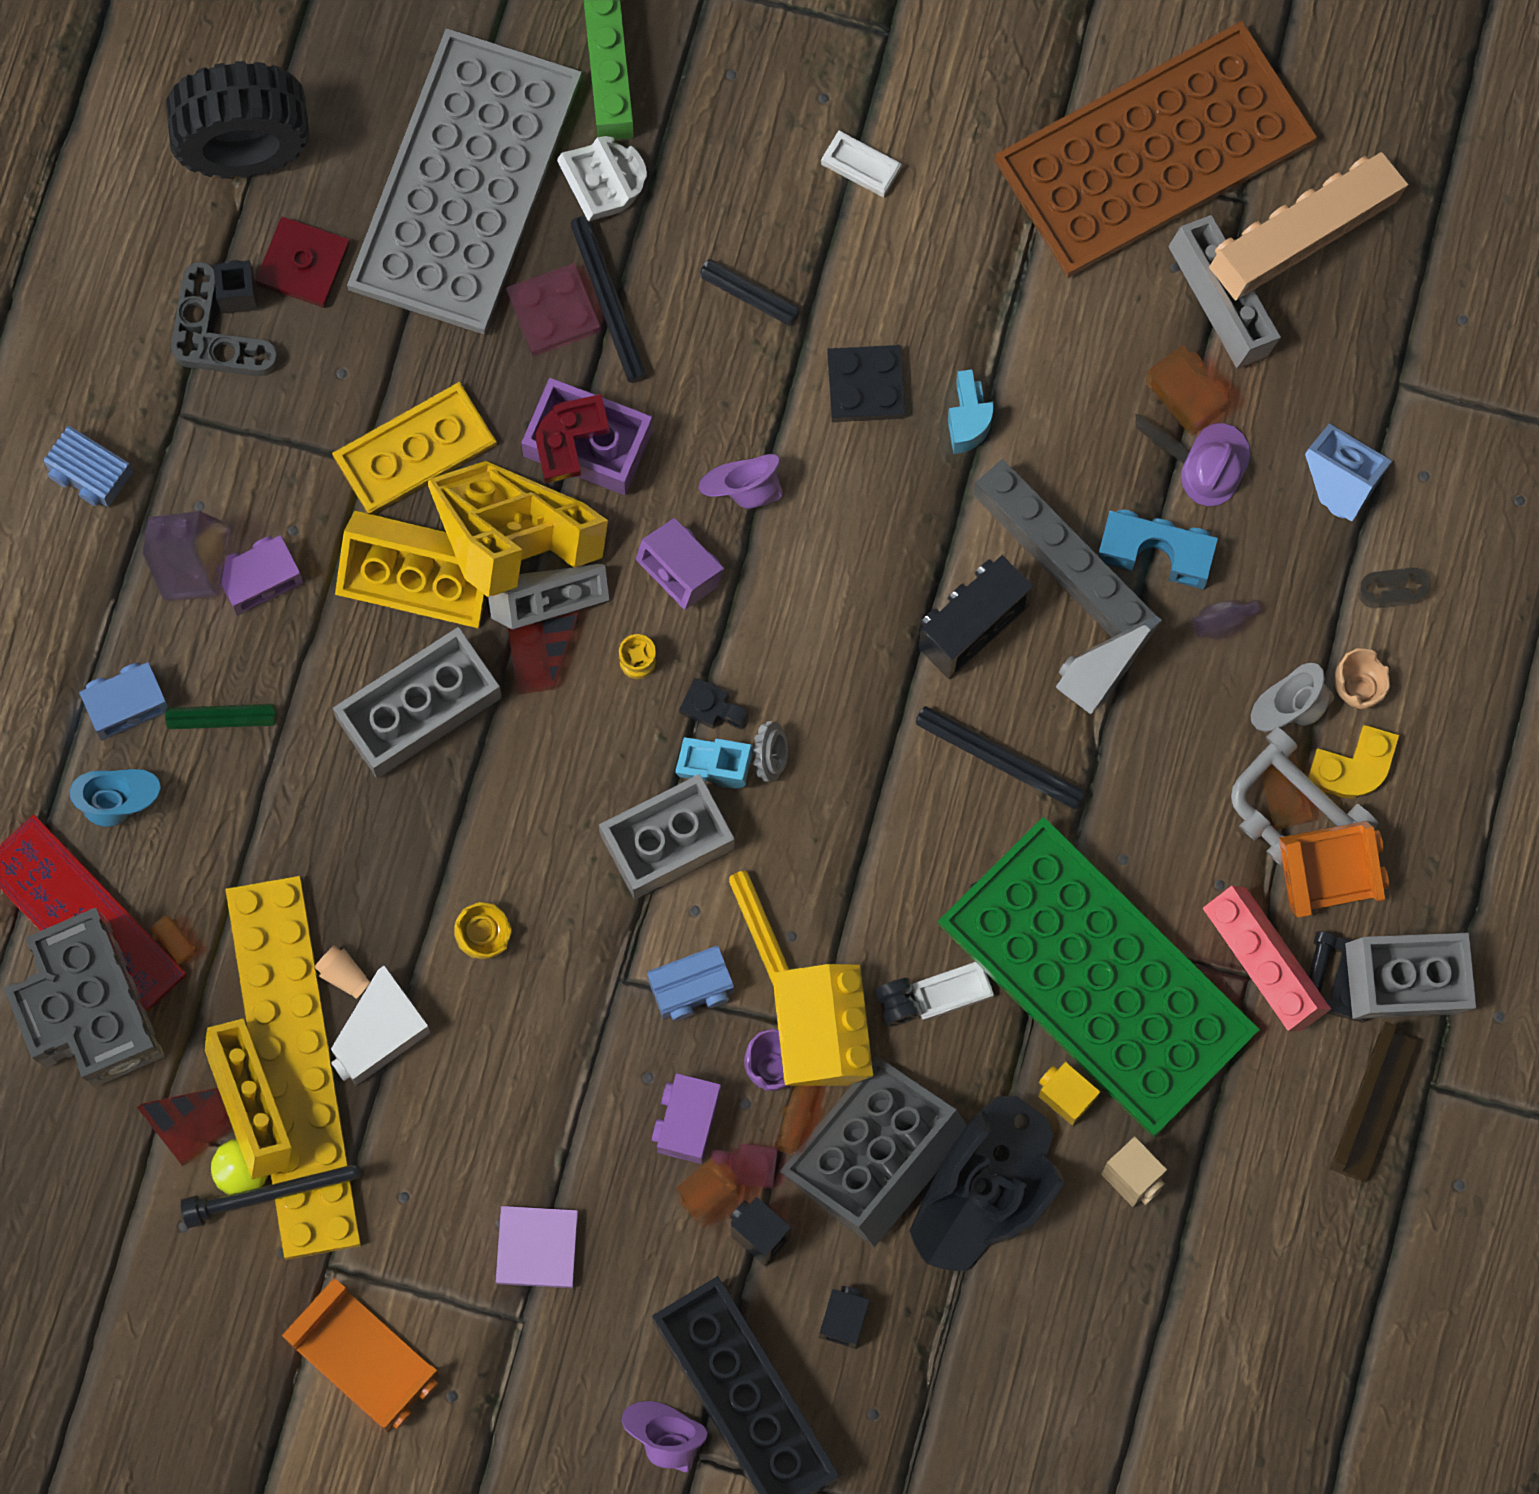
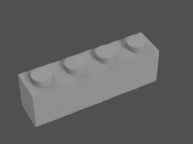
M1212 215L1181 226L1168 247L1235 367L1240 368L1267 357L1281 337L1254 290L1235 301L1210 270L1209 266L1217 255L1215 249L1225 241V238Z

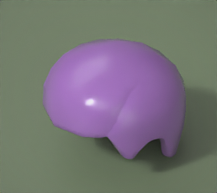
M773 1028L759 1032L749 1042L744 1056V1066L747 1075L757 1087L763 1088L765 1091L775 1092L789 1087L785 1086L779 1030Z

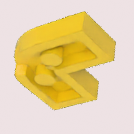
M1363 725L1352 759L1317 748L1308 778L1323 792L1342 798L1356 799L1357 796L1369 794L1384 782L1390 769L1399 735Z

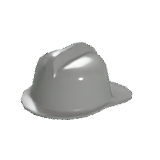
M1316 663L1303 664L1260 695L1251 711V723L1255 728L1268 732L1272 731L1276 726L1281 728L1288 723L1306 726L1319 720L1325 713L1328 705L1334 700L1332 691L1324 684L1323 669Z

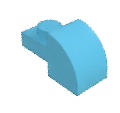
M972 370L958 371L956 386L960 407L949 408L948 425L953 454L964 453L976 448L984 441L991 426L993 402L983 403L981 381H974Z
M684 737L675 773L679 777L689 779L700 774L703 781L713 782L717 787L742 788L746 784L753 755L752 750L754 748L751 744L715 739V742Z

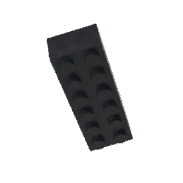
M718 1276L652 1315L653 1324L756 1494H817L839 1480V1474Z

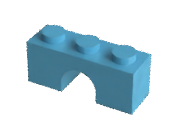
M1129 510L1109 511L1098 557L1106 565L1132 571L1136 557L1140 552L1149 548L1160 549L1167 554L1171 562L1168 581L1204 590L1218 538L1210 536L1211 534L1208 531L1200 528H1190L1189 531L1176 528L1174 523L1164 519H1154L1153 521L1138 518V514Z

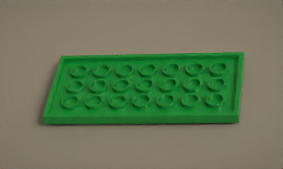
M1044 816L937 921V924L1152 1138L1260 1030Z

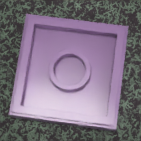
M501 1206L496 1284L573 1289L578 1211Z

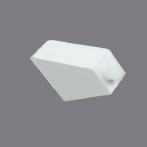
M385 966L376 972L331 1048L336 1057L331 1062L332 1066L343 1081L350 1077L356 1086L430 1034L428 1025Z

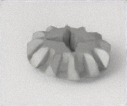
M767 721L766 724L760 725L758 735L754 737L755 748L752 751L755 758L753 764L756 766L758 777H761L763 781L774 782L780 777L786 766L788 742L781 725L778 722Z

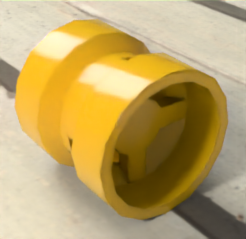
M633 634L626 637L620 644L619 659L623 673L629 678L644 679L655 670V645L647 636Z

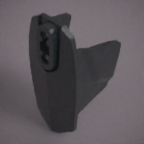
M996 1096L984 1106L969 1122L941 1164L909 1230L913 1244L926 1264L952 1271H967L988 1246L1014 1238L1020 1231L1031 1227L1061 1190L1064 1184L1061 1172L1047 1158L1054 1136L1048 1118L1017 1096ZM1018 1114H1022L1024 1124L1016 1128L1014 1119ZM1003 1145V1156L995 1160L993 1156L994 1149L997 1146Z

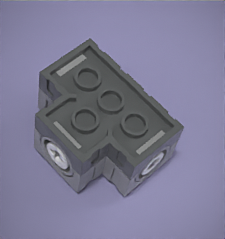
M96 907L26 937L25 940L30 951L34 954L36 959L34 962L39 973L28 977L27 980L19 984L14 983L4 988L31 1057L47 1068L65 1057L75 1056L81 1077L94 1087L165 1057L160 1044L154 1036L156 1033L149 1016L141 1005V997L134 980L127 971V963L120 946L113 937L111 924Z

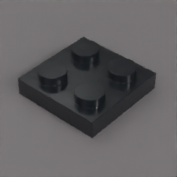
M900 345L827 348L832 423L905 419Z

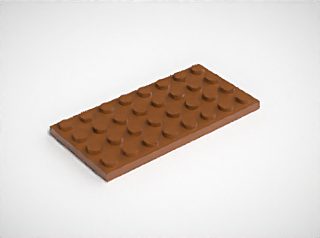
M1240 21L996 153L994 161L1063 272L1069 278L1316 143L1317 137L1243 21Z

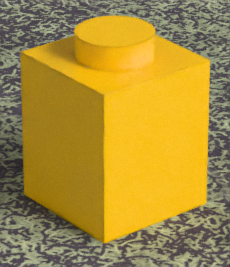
M1066 1062L1059 1069L1053 1065L1039 1081L1043 1087L1038 1097L1072 1126L1095 1102L1100 1093L1097 1088Z

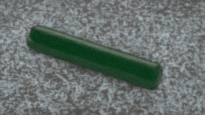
M273 704L172 707L166 709L165 723L168 729L273 726L276 723V708Z

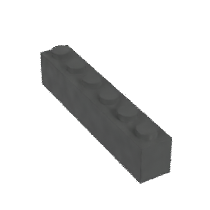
M1003 458L975 482L973 496L1111 637L1156 616Z

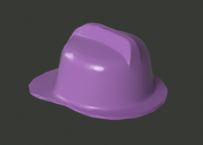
M1217 423L1204 428L1198 435L1181 473L1182 486L1186 494L1193 501L1204 506H1217L1229 500L1234 494L1250 458L1249 444L1243 433L1234 426Z
M767 454L754 459L723 464L703 476L699 482V490L703 495L710 497L729 495L740 507L745 509L763 506L779 500L783 495L776 473L780 465V458L776 454Z
M653 1401L637 1402L628 1406L622 1415L621 1422L624 1429L643 1443L648 1459L658 1467L675 1468L682 1472H688L692 1468L697 1448L707 1439L708 1432L703 1425L663 1403Z

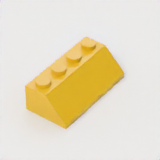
M354 511L343 534L335 595L479 628L487 596L464 579L446 532Z

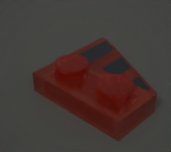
M578 610L515 629L508 627L518 695L555 689L575 625H577L579 620Z
M218 1088L146 1102L137 1106L138 1110L182 1166L233 1128Z

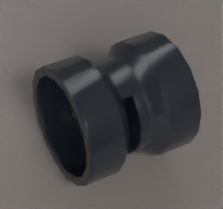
M909 978L888 982L874 990L877 1001L885 1005L883 1018L887 1027L904 1024L922 1015L918 1002L913 1001V998L910 997L913 987Z

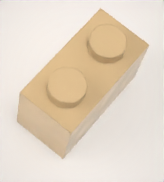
M1134 1136L1106 1163L1101 1175L1132 1207H1135L1140 1201L1147 1205L1162 1190L1161 1188L1165 1185L1162 1178L1167 1169Z

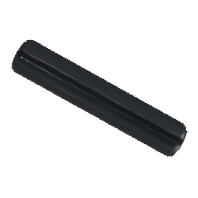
M708 259L701 268L700 277L788 326H791L796 321L799 315V307L712 259Z

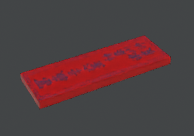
M34 814L0 845V890L39 931L95 907L109 920L113 929V937L120 946L127 963V971L134 980L141 997V1005L146 1012L152 1009L187 976L176 962Z

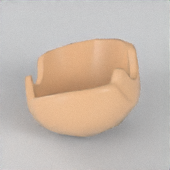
M1356 648L1346 653L1337 666L1334 674L1335 689L1338 695L1351 707L1370 709L1381 703L1390 689L1389 668L1379 662L1375 651Z

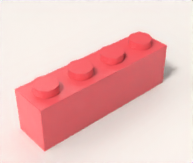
M1230 886L1203 907V910L1288 1031H1303L1331 1010L1328 1003L1246 887Z

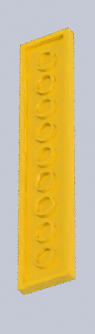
M295 876L225 889L248 1032L292 1147L288 1170L271 1174L272 1184L348 1166L317 973L314 968L315 960L301 877ZM351 1181L275 1199L285 1260L361 1247Z

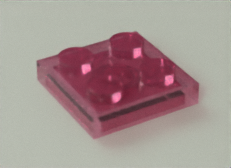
M575 263L506 287L508 297L532 357L601 332L600 325Z

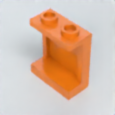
M1367 821L1278 838L1289 908L1297 918L1312 915V909L1374 898L1377 902L1385 900L1384 889L1389 888V880L1386 868L1384 866L1380 867L1378 853L1383 852V841L1380 831H1375L1374 827Z

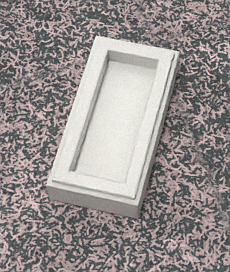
M841 131L837 132L821 159V165L883 198L902 167V164Z
M976 962L912 984V995L920 1006L922 1022L994 998L987 974Z

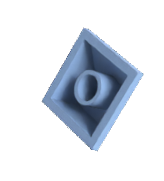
M1330 423L1305 454L1320 503L1327 506L1335 516L1347 518L1350 521H1353L1361 511L1392 462Z

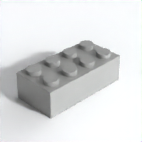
M457 627L333 707V711L337 721L376 779H378L500 700L502 696L499 685L460 628Z

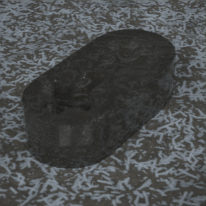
M1419 568L1372 572L1363 578L1359 586L1358 595L1360 601L1369 608L1379 609L1413 605L1425 599L1430 589V580L1428 575ZM1409 578H1413L1415 584H1421L1416 594H1412L1410 588L1398 589V586L1406 585ZM1372 582H1377L1378 588L1391 587V590L1382 591L1380 598H1375L1373 592H1367Z

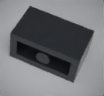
M755 1197L750 1204L744 1200L730 1216L732 1219L730 1222L731 1237L765 1267L791 1238V1226L758 1197Z

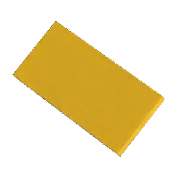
M458 382L333 452L332 455L367 514L375 515L428 485L430 478L453 471L497 446V443L463 386Z

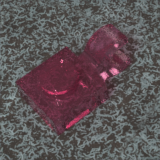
M740 1144L738 1155L712 1150L709 1169L736 1172L734 1184L772 1189L777 1149Z

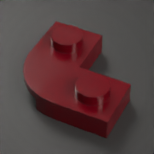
M602 394L559 403L553 406L552 411L541 421L538 430H536V444L545 483L581 476L574 441L610 433Z

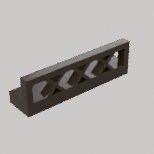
M1387 1021L1381 1027L1330 1166V1170L1364 1183L1368 1180L1418 1041L1394 1032L1397 1025Z

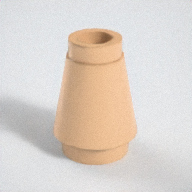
M335 945L327 951L314 967L321 973L319 977L352 995L355 999H358L371 982L366 978V975L344 948L340 950Z

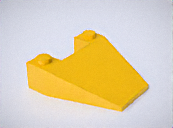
M487 461L428 480L429 490L464 579L488 597L517 588L521 560L551 550L574 568L603 557L608 520L581 501Z

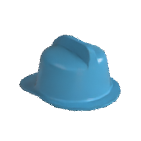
M146 770L90 771L80 775L72 782L69 793L76 808L83 811L84 816L90 822L102 827H112L123 823L132 813L142 811L151 806L158 798L161 788L157 777Z

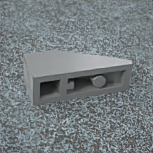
M595 564L519 574L517 588L488 597L491 619L511 629H515L608 601L609 593L605 565Z
M1157 616L1152 617L1087 649L1077 658L1071 655L1058 672L1063 677L1056 688L1089 714H1092L1104 704L1162 620Z

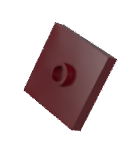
M281 216L255 280L256 285L325 308L350 246V240Z

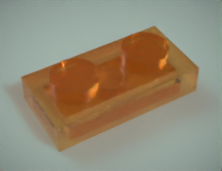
M1294 751L1288 759L1300 769L1296 751ZM1271 764L1261 777L1274 828L1278 830L1312 822L1313 817L1308 798Z

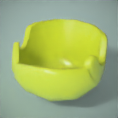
M232 1138L220 1145L211 1161L212 1178L218 1189L227 1195L262 1187L268 1178V1175L251 1179L237 1138Z

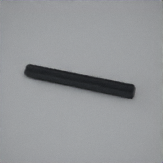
M585 215L574 218L571 221V228L626 378L630 383L641 381L646 377V371L591 221H588Z
M924 706L916 717L915 723L917 726L1073 809H1077L1084 798L1085 791L1080 787L928 706Z

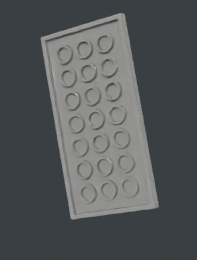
M446 28L349 278L348 290L485 335L581 82L582 72Z

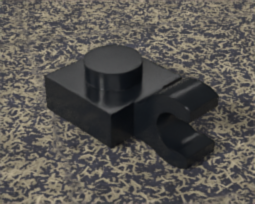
M694 678L679 708L681 715L712 729L719 719L742 730L748 718V715H745L747 710L740 706L726 703L729 698L727 691L697 678Z

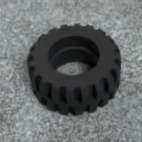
M235 61V64L225 65V63L215 64L214 67L209 69L204 67L196 70L194 75L188 74L183 77L180 83L174 85L166 99L171 152L182 166H185L194 173L199 171L204 176L212 177L217 175L220 178H231V176L246 178L258 173L263 175L270 173V170L274 168L281 169L285 167L288 161L293 162L296 160L309 142L308 138L310 135L304 88L289 71L285 72L281 67L275 65L269 67L262 62L247 64L245 61Z

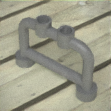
M1277 726L1266 736L1270 744L1238 777L1232 787L1231 799L1233 807L1239 816L1244 819L1239 827L1254 841L1260 836L1271 845L1266 851L1267 854L1282 867L1278 838L1284 836L1261 813L1255 810L1246 799L1247 790L1271 764L1337 826L1367 821L1374 829L1379 825L1378 821L1359 804H1356L1346 814L1294 765L1288 757L1297 749L1298 745Z

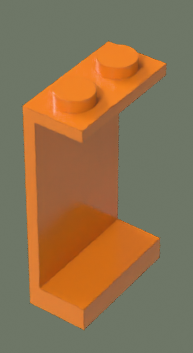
M335 1278L282 1335L293 1348L386 1432L392 1427L398 1430L412 1415L413 1412L409 1408L419 1397L424 1401L439 1384L435 1380L440 1375L437 1369L423 1360L353 1297Z

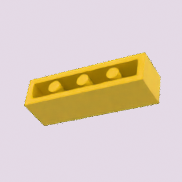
M244 1018L208 1027L204 1051L251 1179L288 1170L292 1147Z

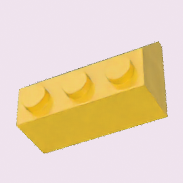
M825 964L772 973L785 1086H849L873 1077L860 965Z

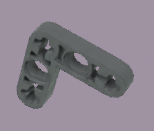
M195 262L189 265L183 274L171 342V350L176 362L188 368L243 375L267 376L271 374L277 367L278 357L274 346L270 342L262 339L209 333L216 297L214 270L209 264L203 262ZM203 273L209 282L202 283L200 292L202 298L196 296L197 289L192 279H198L199 274ZM192 306L201 307L205 311L203 319L197 323H190L184 318L185 312ZM187 331L193 333L192 341L197 351H191L190 356H184L183 350L180 349V347L187 346ZM222 345H229L235 350L234 357L227 362L218 361L214 356L216 349ZM241 348H245L247 356L253 357L258 356L260 351H265L269 360H263L262 365H256L254 358L244 357L245 363L240 364L242 359Z

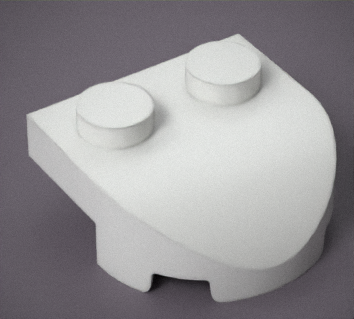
M597 137L592 145L563 152L557 159L588 221L626 210L641 192L644 180L647 177L646 166L640 154L632 146L625 148L615 143L613 137Z

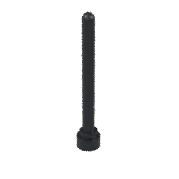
M353 1164L207 1200L206 1197L200 1198L198 1195L181 1199L183 1220L187 1228L202 1226L214 1214L360 1178L362 1170L358 1165Z

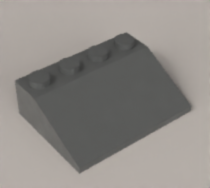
M878 1056L872 1060L873 1077L852 1084L780 1170L781 1174L873 1247L878 1244L937 1173L950 1149L967 1127L966 1122L955 1108Z

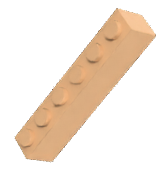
M1380 152L1370 159L1367 156L1360 158L1350 167L1349 172L1344 175L1340 172L1334 174L1318 191H1315L1313 188L1309 189L1297 199L1296 204L1288 208L1287 205H1283L1270 215V220L1263 224L1257 221L1250 225L1242 233V237L1235 241L1233 238H1228L1215 249L1217 255L1209 266L1210 270L1236 301L1392 206L1399 200L1408 184L1386 156Z

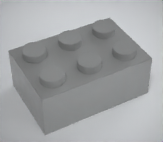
M700 774L599 824L600 835L634 900L735 849L734 837Z
M1469 933L1361 937L1345 944L1353 1019L1453 1015L1476 1009Z

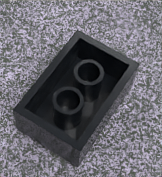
M1003 555L994 562L991 559L984 562L975 572L977 578L968 586L964 583L959 585L949 595L948 600L950 602L941 611L935 608L921 621L923 627L919 633L918 649L948 679L952 678L1030 605L1033 585Z

